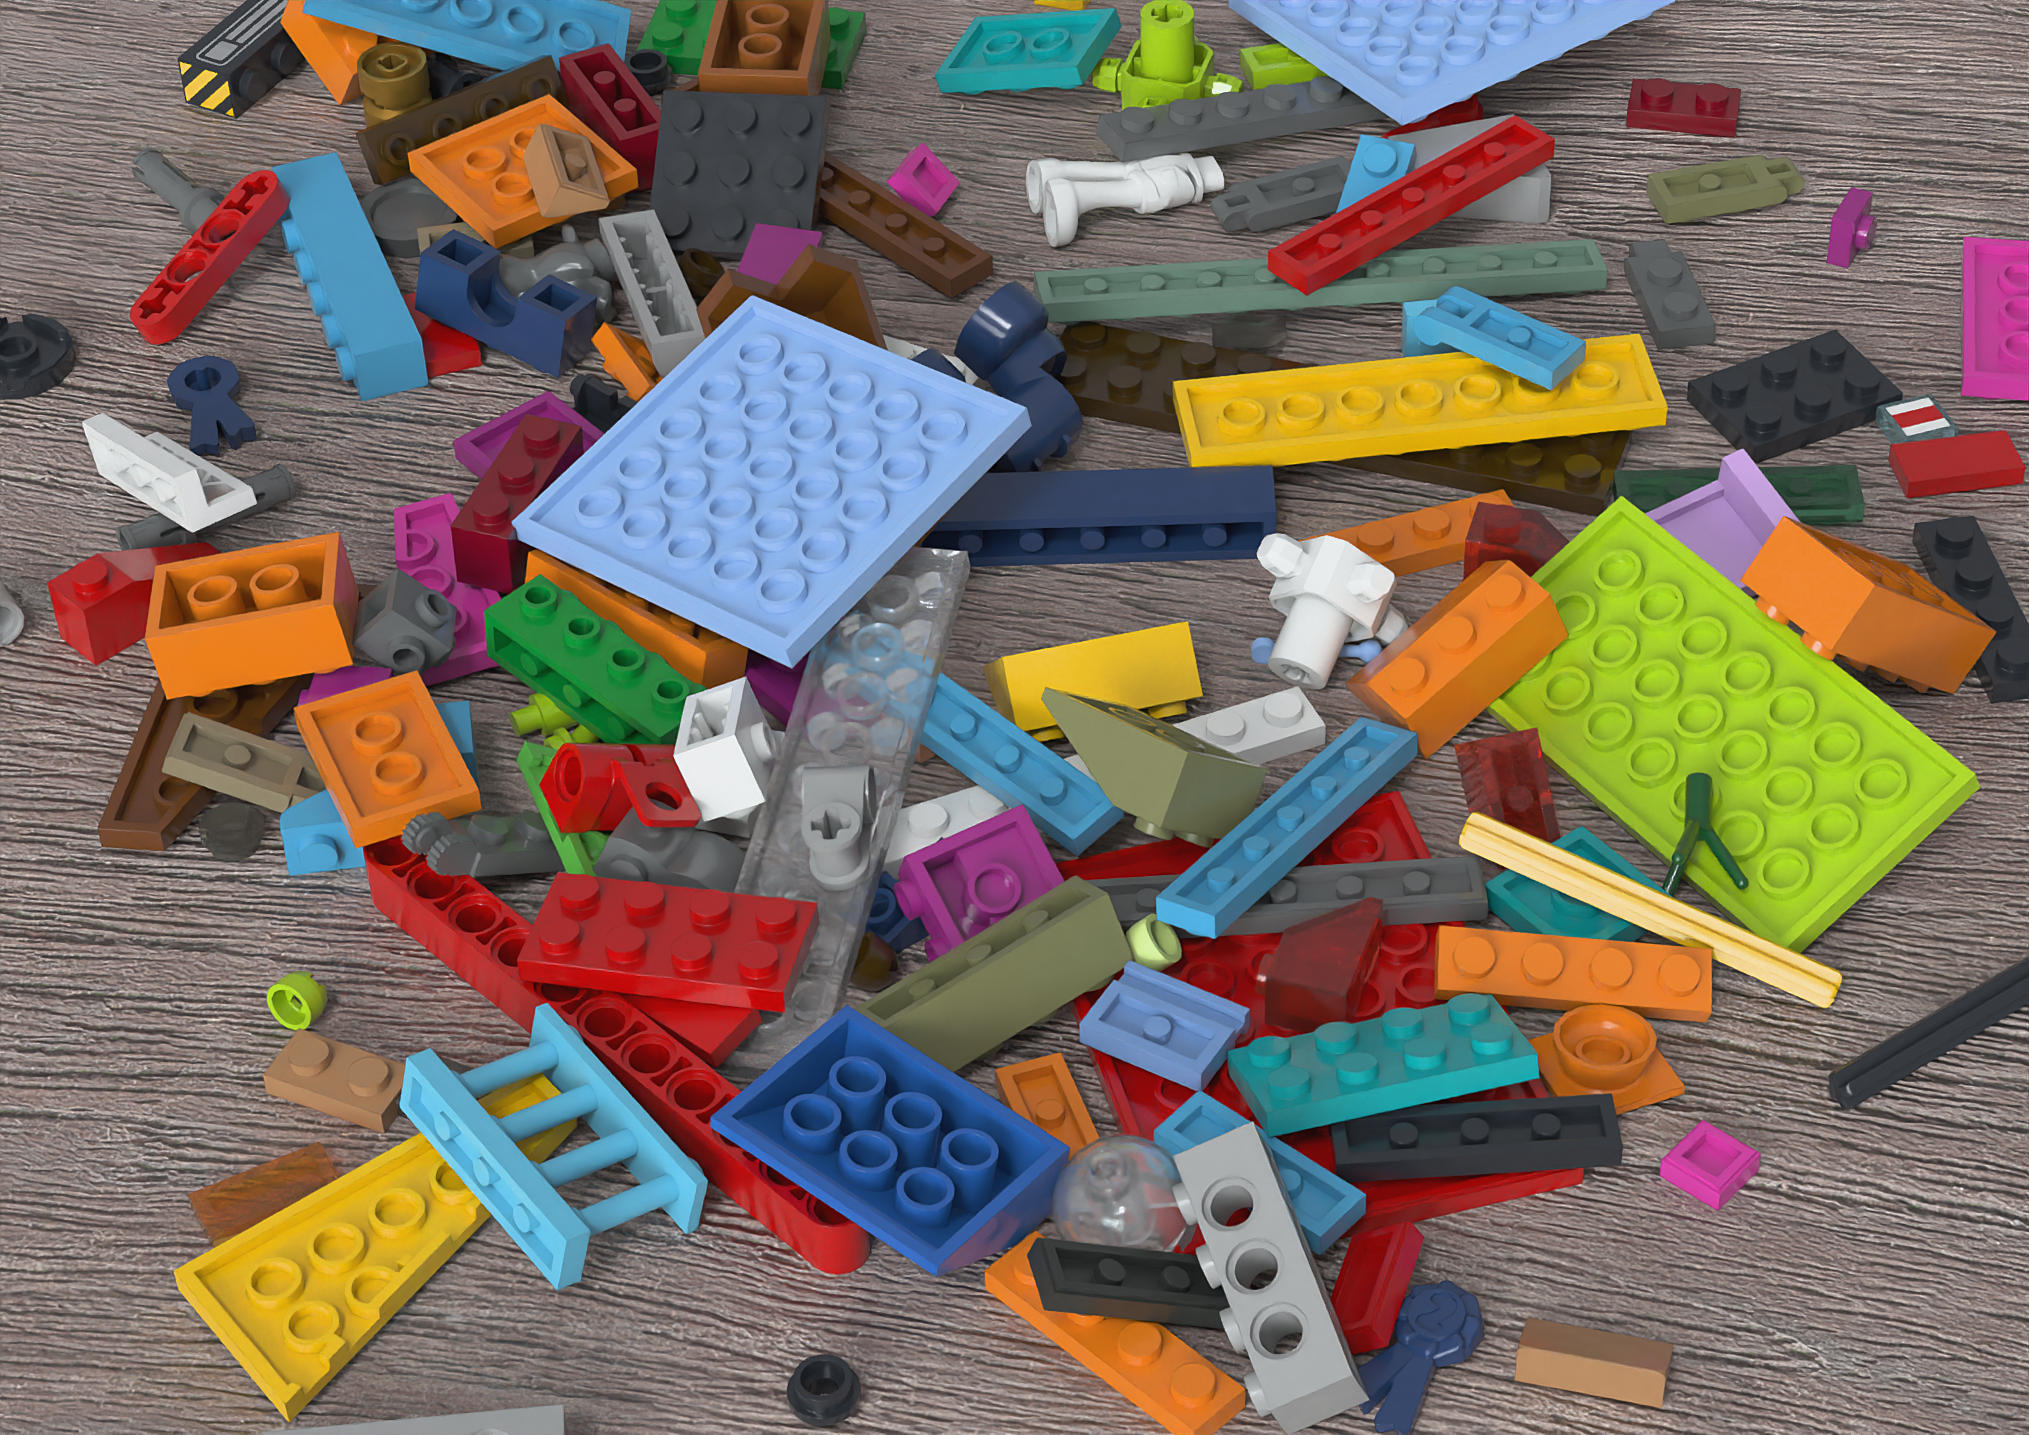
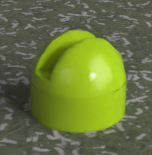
M299 970L289 973L271 986L267 992V1003L271 1013L283 1026L291 1030L306 1029L321 1016L326 1008L328 1001L327 988L324 984L318 985L313 979V973ZM295 997H297L301 1001L302 1005L295 999Z

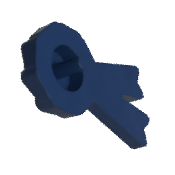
M206 355L181 362L167 378V384L177 408L192 410L189 442L191 452L198 456L205 452L214 455L220 454L218 428H221L230 447L234 450L238 449L243 441H254L257 439L254 422L233 402L235 395L240 392L241 386L237 369L231 361Z
M1449 1280L1441 1281L1439 1284L1415 1285L1411 1293L1403 1299L1394 1326L1397 1343L1357 1368L1370 1399L1359 1404L1363 1415L1370 1413L1385 1398L1374 1418L1376 1432L1395 1431L1398 1435H1412L1436 1367L1465 1361L1467 1357L1471 1356L1485 1336V1326L1477 1297Z

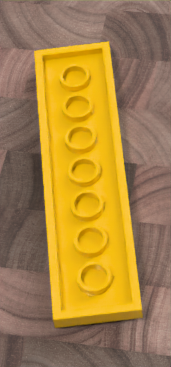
M1640 333L1582 339L1586 341L1585 360L1552 390L1532 383L1489 362L1482 361L1466 352L1173 381V402L1189 467L1254 465L1283 467L1290 464L1341 461L1348 458L1386 454L1400 455L1415 451L1444 448L1458 449L1464 446L1516 443L1530 439L1559 436L1573 437L1581 434L1617 430H1637L1646 427L1665 426L1668 409Z

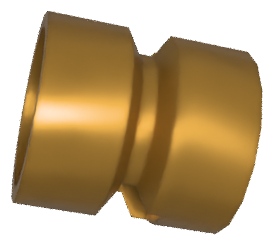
M402 42L383 43L369 48L357 60L361 95H365L363 98V110L366 128L432 101L431 92L428 90L430 83L426 54L419 47Z

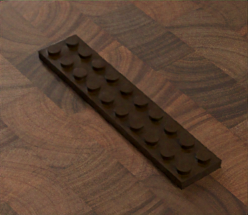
M1079 321L1075 324L1066 325L1059 339L1063 342L1067 352V360L1061 374H1052L1051 376L1060 382L1072 395L1081 415L1181 434L1173 402V381L1308 368L1321 365L1268 357L1261 353H1247L1221 348L1204 342L1174 339L1146 331L1138 332L1101 325L1094 321ZM1633 430L1581 434L1573 437L1559 436L1523 440L1516 443L1502 442L1464 446L1458 449L1444 448L1406 452L1400 455L1386 454L1348 458L1341 461L1319 462L1480 494L1503 489L1510 500L1598 517L1607 509L1631 447Z

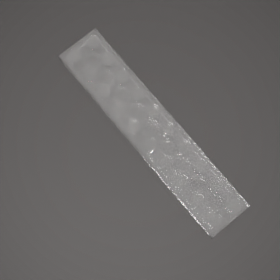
M911 547L811 649L780 746L778 758L769 781L766 802L762 803L734 893L818 903L819 926L786 1012L759 1010L763 1021L717 1068L701 1059L723 1077L756 1080L842 1009L971 566L967 551ZM871 764L876 780L877 816L872 829L868 876L851 889L842 891L826 890L818 886L812 879L809 865L810 848L803 841L800 827L803 809V770L806 767Z

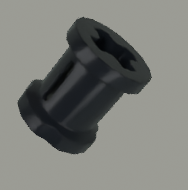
M435 52L426 57L430 83L428 90L431 92L432 99L443 97L484 80L482 76L472 70L460 69L457 62L445 53Z

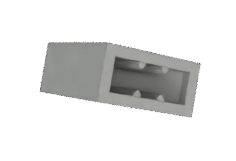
M1514 114L1388 136V139L1415 144L1417 157L1412 170L1414 171L1514 116ZM1543 163L1448 217L1537 224L1548 222L1552 176Z

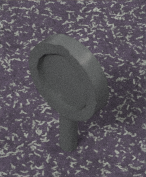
M415 178L393 181L377 187L362 198L360 202L382 253L395 255L398 258L420 257L417 228L463 222V219L420 179Z

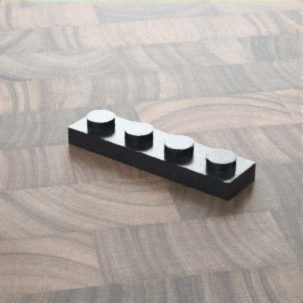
M1952 517L1943 520L1915 523L1912 543L1932 584L1996 631V634L1973 666L1990 703L2029 699V623L1975 517Z
M1612 1093L1416 1105L1328 1124L1334 1173L1347 1183L1621 1166L1623 1144Z

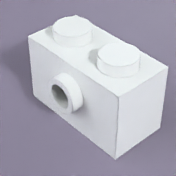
M747 677L686 697L673 756L704 822L726 816L729 819L739 818L753 812L761 803L766 802L773 760L778 758V748L774 734L766 721Z

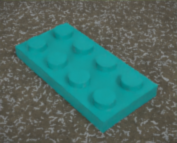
M1461 994L1451 998L1446 1004L1418 1010L1413 1008H1396L1387 1011L1381 1018L1353 1024L1331 1022L1321 1025L1315 1032L1288 1038L1277 1036L1261 1037L1253 1040L1246 1047L1227 1051L1229 1076L1268 1137L1539 1078L1538 1053L1492 994Z

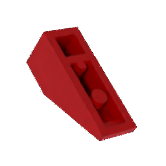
M208 542L97 553L87 560L78 563L73 568L47 582L60 638L95 666L103 663L145 638L155 566L221 554V552Z

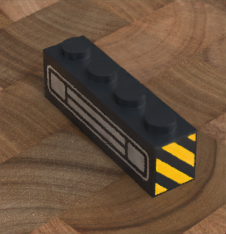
M246 0L177 58L186 103L238 119L306 60L280 23L288 0Z

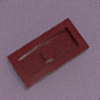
M1662 78L1648 80L1633 79L1627 108L1626 127L1735 138L1741 89L1728 88L1716 83L1697 85L1675 83Z

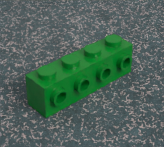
M541 574L484 610L487 656L534 691L548 697L556 707L606 743L676 745L686 697L707 690L703 685L693 683L669 666L658 653L648 651L628 637L616 623L603 619L583 605L572 592L565 589L562 590Z

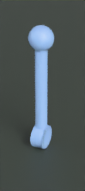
M1265 637L1254 640L1251 645L1252 659L1258 664H1268V659L1275 645L1274 641ZM1367 639L1361 642L1360 645H1343L1338 657H1359L1363 662L1369 663L1382 652V647L1376 640Z

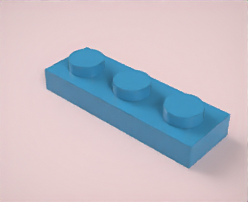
M1199 1090L1154 1130V1150L1175 1163L1174 1155L1250 1123V1121ZM1256 1126L1271 1148L1310 1250L1318 1255L1323 1254L1365 1214L1366 1194L1276 1137H1268L1263 1129ZM1245 1207L1246 1209L1252 1212V1207Z

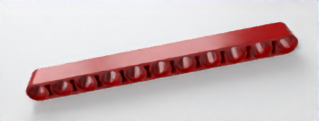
M403 834L363 846L372 902L385 916L529 1034L532 1032L536 1007L548 1003L567 1025L573 1026L579 1032L584 1044L687 1157L694 1159L699 1164L704 1176L815 1268L824 1273L840 1275L851 1273L865 1264L871 1252L870 1232L710 1127L711 1116L741 1092L739 1089L617 992L520 980L517 959L533 925L470 875L450 876L446 874L444 876L437 874L427 865L428 861L426 858L428 855H425L423 852L421 855L418 853L414 854L402 843L403 839L401 837Z

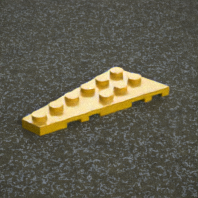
M538 1073L498 1089L477 1101L489 1115L500 1119L562 1093L542 1073ZM575 1118L514 1144L529 1161L532 1160L537 1164H541L577 1127V1119ZM420 1132L175 1269L174 1275L178 1290L290 1423L492 1214Z

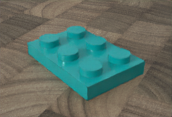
M1116 8L975 17L935 73V78L941 93L963 92L967 95H975L986 90L1010 89L1012 92H1023L1039 87H1057L1063 90L1072 89L1084 84L1122 25Z

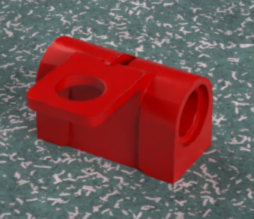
M569 742L561 745L539 784L560 832L614 831L632 806L641 823L648 827H695L701 819V813L673 755L676 745ZM649 798L667 804L675 810H665L657 807Z

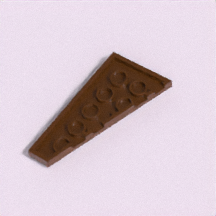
M357 584L359 590L358 602L378 585ZM315 673L281 678L266 685L249 684L216 690L209 695L201 697L189 695L173 699H166L160 679H158L97 830L101 846L165 852L218 792L162 772L165 757L184 713L190 712L266 738L297 703L301 691L310 688Z

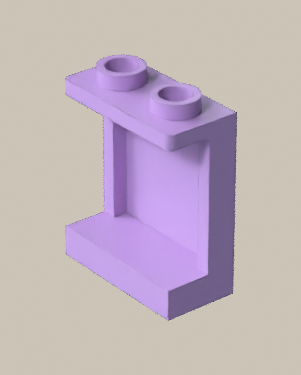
M1743 448L1722 458L1718 480L1645 513L1750 597L1757 593L1741 582L1740 579L1783 515L1799 521Z

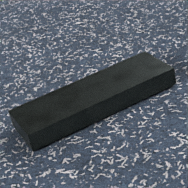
M1038 1237L1027 1253L1044 1310L1224 1329L1219 1311L1230 1307L1222 1285L1214 1289L1210 1286L1197 1255Z

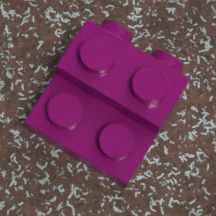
M1021 804L904 856L897 874L901 881L894 884V892L904 915L909 920L920 917L931 939L925 942L924 947L930 963L1065 881L1024 805Z

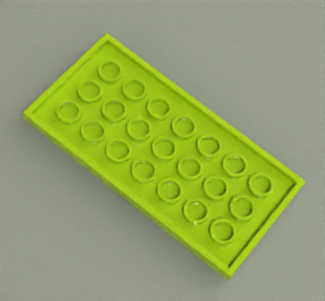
M1620 496L1531 577L1550 593L1569 637L1485 709L1669 868L1672 864V855L1684 832L1686 777L1689 774L1698 772L1710 775L1712 777L1711 826L1747 877L1749 885L1745 889H1738L1705 841H1696L1681 878L1737 926L1798 953L1807 948L1981 788L1973 771L1833 661L1820 656L1800 641L1801 636L1795 631L1763 613L1755 606L1756 601L1623 496Z

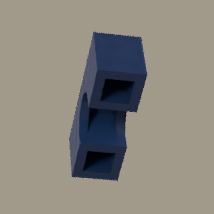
M452 229L421 252L415 310L438 320L444 326L452 327L484 342L492 349L500 350L530 364L540 372L548 373L557 378L590 353L597 296L548 274L520 297L515 298L505 288L500 277L501 251L455 229Z

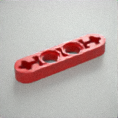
M260 170L247 175L238 182L135 301L129 316L146 342L159 345L171 341L182 333L284 214L289 206L290 197L274 172ZM235 232L230 238L219 242L225 236ZM202 271L197 277L185 282L190 276Z

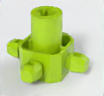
M1153 0L1145 4L1140 13V39L1135 41L1125 63L1121 58H1102L1092 71V84L1095 87L1114 94L1122 91V111L1128 107L1145 108L1170 104L1177 99L1195 100L1214 97L1222 92L1239 93L1243 92L1244 84L1234 76L1222 73L1214 76V52L1204 42H1199L1198 38L1194 35V9L1190 4L1182 0Z

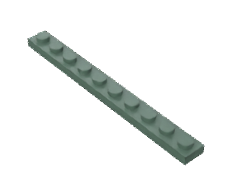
M1594 239L1386 251L1308 296L1267 270L1268 258L1034 272L1033 291L1035 297L1048 310V323L1056 322L1070 325L1087 320L1114 319L1117 321H1130L1137 317L1172 316L1185 318L1193 314L1227 312L1230 314H1244L1253 310L1284 309L1299 311L1306 307L1338 305L1352 308L1370 303L1395 302L1403 304V302L1438 299L1449 288L1454 286L1462 287L1483 297L1505 295L1519 298L1528 294L1553 292L1578 294L1586 290L1606 289L1608 269Z

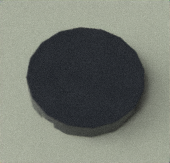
M37 314L22 315L23 321L8 323L7 317H0V400H17L42 394L59 385L70 374L76 355L71 336L65 326L55 319Z

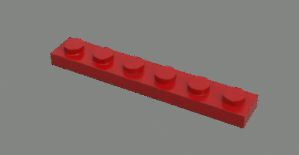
M1514 115L1269 250L1267 270L1308 296L1554 157L1555 138Z

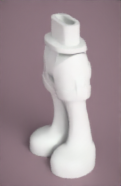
M1180 152L1179 155L1174 153L1126 162L1060 161L1056 158L1031 160L1026 170V191L1030 208L1034 214H1043L1046 236L1053 247L1067 245L1074 239L1077 232L1078 218L1087 211L1103 207L1133 208L1140 214H1150L1159 210L1184 205L1190 201L1193 203L1201 202L1203 193L1224 189V176L1214 157L1193 158L1188 152Z

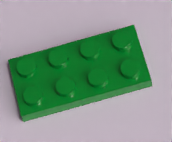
M660 0L636 51L642 49L660 51L666 56L667 64L671 66L674 74L698 76L717 0ZM830 7L831 44L821 87L843 89L866 33L865 12L846 11L843 8Z

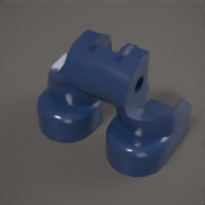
M1018 281L1004 285L976 310L963 327L954 350V355L977 377L988 381L997 396L1026 407L1032 426L988 470L989 473L1042 472V462L1049 456L1052 458H1062L1071 450V445L1079 439L1082 430L1083 419L1079 407L1065 387L1051 376L1052 374H1061L1067 360V352L1063 342L1047 328L1049 321L1047 308ZM935 348L927 349L911 359L914 362L966 383L964 375Z

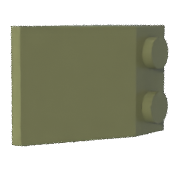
M1045 687L1041 700L1111 804L1137 816L1134 823L1136 829L1166 840H1171L1173 834H1175L1179 838L1191 843L1211 848L1215 838L1223 839L1253 812L1268 770L1267 768L1128 705Z

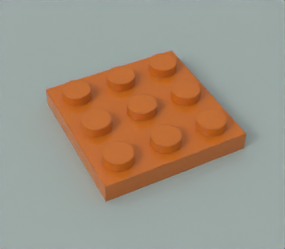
M550 94L408 153L410 171L495 249L515 243L522 237L550 225L561 223L569 217L576 215L572 214L555 218L541 216L523 160L524 152L539 124H546L588 137L610 201L614 200L617 196L638 188L637 169Z

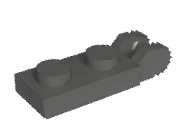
M430 812L428 815L423 813L419 816L417 814L414 819L411 818V821L405 824L406 828L402 830V843L414 854L418 853L421 855L423 852L425 855H428L426 858L428 861L427 865L439 875H471L472 877L566 871L544 820L539 813L522 812L520 816L492 817L476 814L471 819L447 820L439 812Z

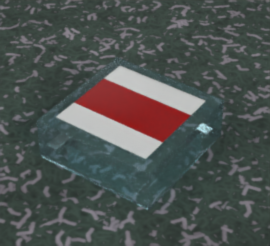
M1931 393L1877 406L1875 423L1891 444L1958 436L1959 428Z

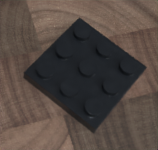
M664 90L649 210L654 209L675 257L683 255L688 248H696L710 254L715 259L741 260L756 223L816 231L830 113V102L826 96Z

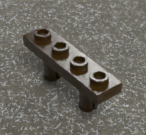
M542 55L360 130L355 135L373 183L383 185L411 173L408 153L548 94L565 108L569 106L552 55Z

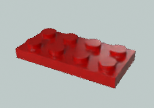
M557 872L518 956L519 977L523 981L785 1013L819 926L818 903L790 900L782 897L722 892L715 889L705 890L656 884L653 882H637L595 877L587 874Z

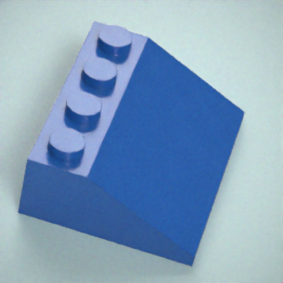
M848 1005L712 1115L710 1121L711 1128L936 1277L1017 1245L1060 1206L1070 1152L1068 1145Z

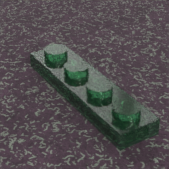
M1856 465L1758 467L1801 523L1829 525L1863 521L1865 502ZM1720 468L1617 470L1613 472L1612 492L1614 502L1620 496H1623L1645 514L1718 480Z

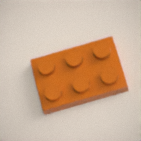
M417 670L294 707L299 732L356 849L402 835V830L406 828L405 824H408L411 818L414 819L417 814L420 816L423 813L428 815L430 812H439L447 820L482 809L479 789Z

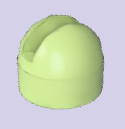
M1150 914L1138 921L1125 934L1134 960L1138 964L1159 972L1176 963L1181 958V945L1176 933L1169 924L1158 921L1156 914Z

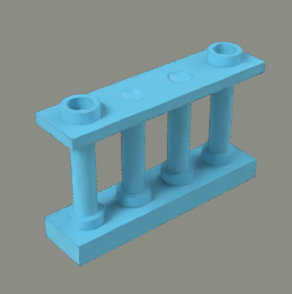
M548 1003L537 1006L535 1009L528 1048L460 1075L456 1071H450L431 1048L407 1057L400 1100L401 1110L557 1291L581 1281L590 1237L659 1207H662L685 1234L698 1230L708 1183L701 1167L694 1159L687 1157L584 1044L579 1032L573 1026L567 1025ZM541 1072L562 1093L500 1119L489 1115L476 1100L478 1097ZM580 1116L601 1138L541 1164H537L532 1160L529 1161L514 1144ZM620 1161L641 1183L636 1187L581 1210L569 1207L555 1191V1188Z

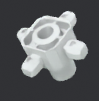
M1277 533L1267 535L1262 540L1257 551V557L1262 566L1277 578L1270 592L1269 600L1273 608L1287 616L1268 659L1269 668L1280 678L1302 688L1320 690L1326 686L1344 643L1373 639L1380 643L1381 646H1389L1407 630L1408 624L1403 614L1389 603L1397 585L1395 574L1348 541L1325 535L1298 542L1286 534Z

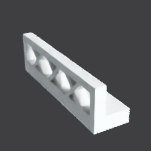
M104 413L82 421L99 474L192 533L257 504L252 487L159 432L142 437Z

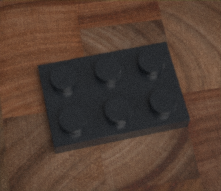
M1836 329L1688 381L1687 401L1737 451L1743 448L1755 464L1890 416L1891 414L1886 408L1902 404L1903 392Z

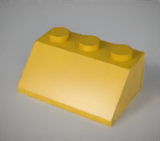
M1188 621L1005 656L983 666L985 678L999 714L1039 742L1065 737L1064 732L1041 700L1045 687L1121 703L1137 710L1148 708L1149 715L1157 719L1187 713L1185 701L1203 696Z

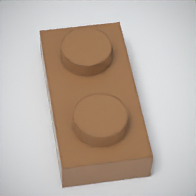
M299 1028L263 1073V1078L268 1094L385 1134L402 1111L400 1100L406 1064Z

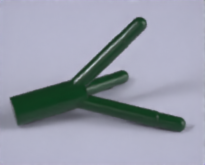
M1692 773L1686 777L1684 832L1672 855V864L1662 885V889L1672 897L1676 892L1696 841L1706 842L1738 889H1745L1749 885L1747 877L1711 826L1712 777L1705 773Z

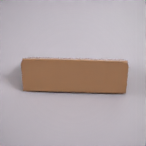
M539 124L524 152L523 160L541 216L555 218L607 208L610 200L588 137L546 124Z
M1528 1317L1517 1348L1514 1381L1662 1408L1674 1344Z

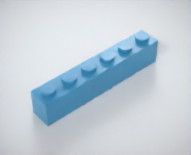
M337 152L272 167L273 172L277 175L290 197L288 208L276 223L280 222L288 254L293 253L301 284H307L315 317L321 316L322 329L328 348H335L336 362L343 382L353 380L361 401L429 385L422 339Z

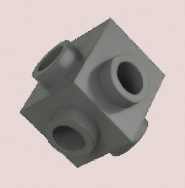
M397 568L358 602L352 644L371 656L380 666L392 668L398 675L417 670L421 676L431 666L434 668L440 667L453 652L456 645L454 627L457 607L448 602L440 592L427 588Z

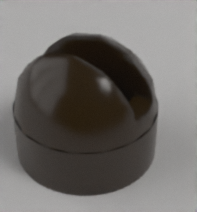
M864 932L856 938L844 955L840 966V975L858 988L880 991L893 982V977L888 971L895 972L899 969L900 963L896 950L887 941L873 932Z

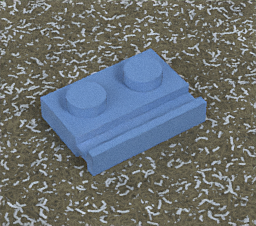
M1129 960L1124 966V974L1120 980L1112 981L1079 1023L1080 1043L1195 1091H1203L1227 1059V1051L1235 1048L1236 1038L1240 1033L1245 1034L1250 1028V1009Z

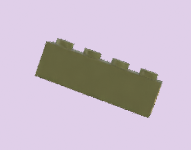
M1075 875L854 1009L945 1068L955 1072L971 1061L985 1059L995 1054L1002 1047L1004 1041L1028 1026H1035L1049 1021L1058 1013L1059 1007L1082 993L1106 986L1113 980L1115 973L1122 970L1129 960L1133 962L1135 960L1108 893Z

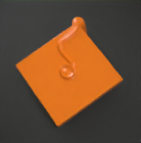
M1594 1004L1577 1007L1560 1017L1555 1023L1552 1033L1528 1040L1538 1053L1539 1077L1553 1097L1612 1093L1616 1115L1682 1095L1685 1092L1684 1084L1656 1047L1657 1036L1652 1025L1638 1013L1620 1006Z

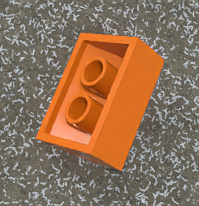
M1486 561L1346 682V685L1356 697L1386 724L1418 733L1417 752L1427 760L1569 637L1550 593L1512 561Z

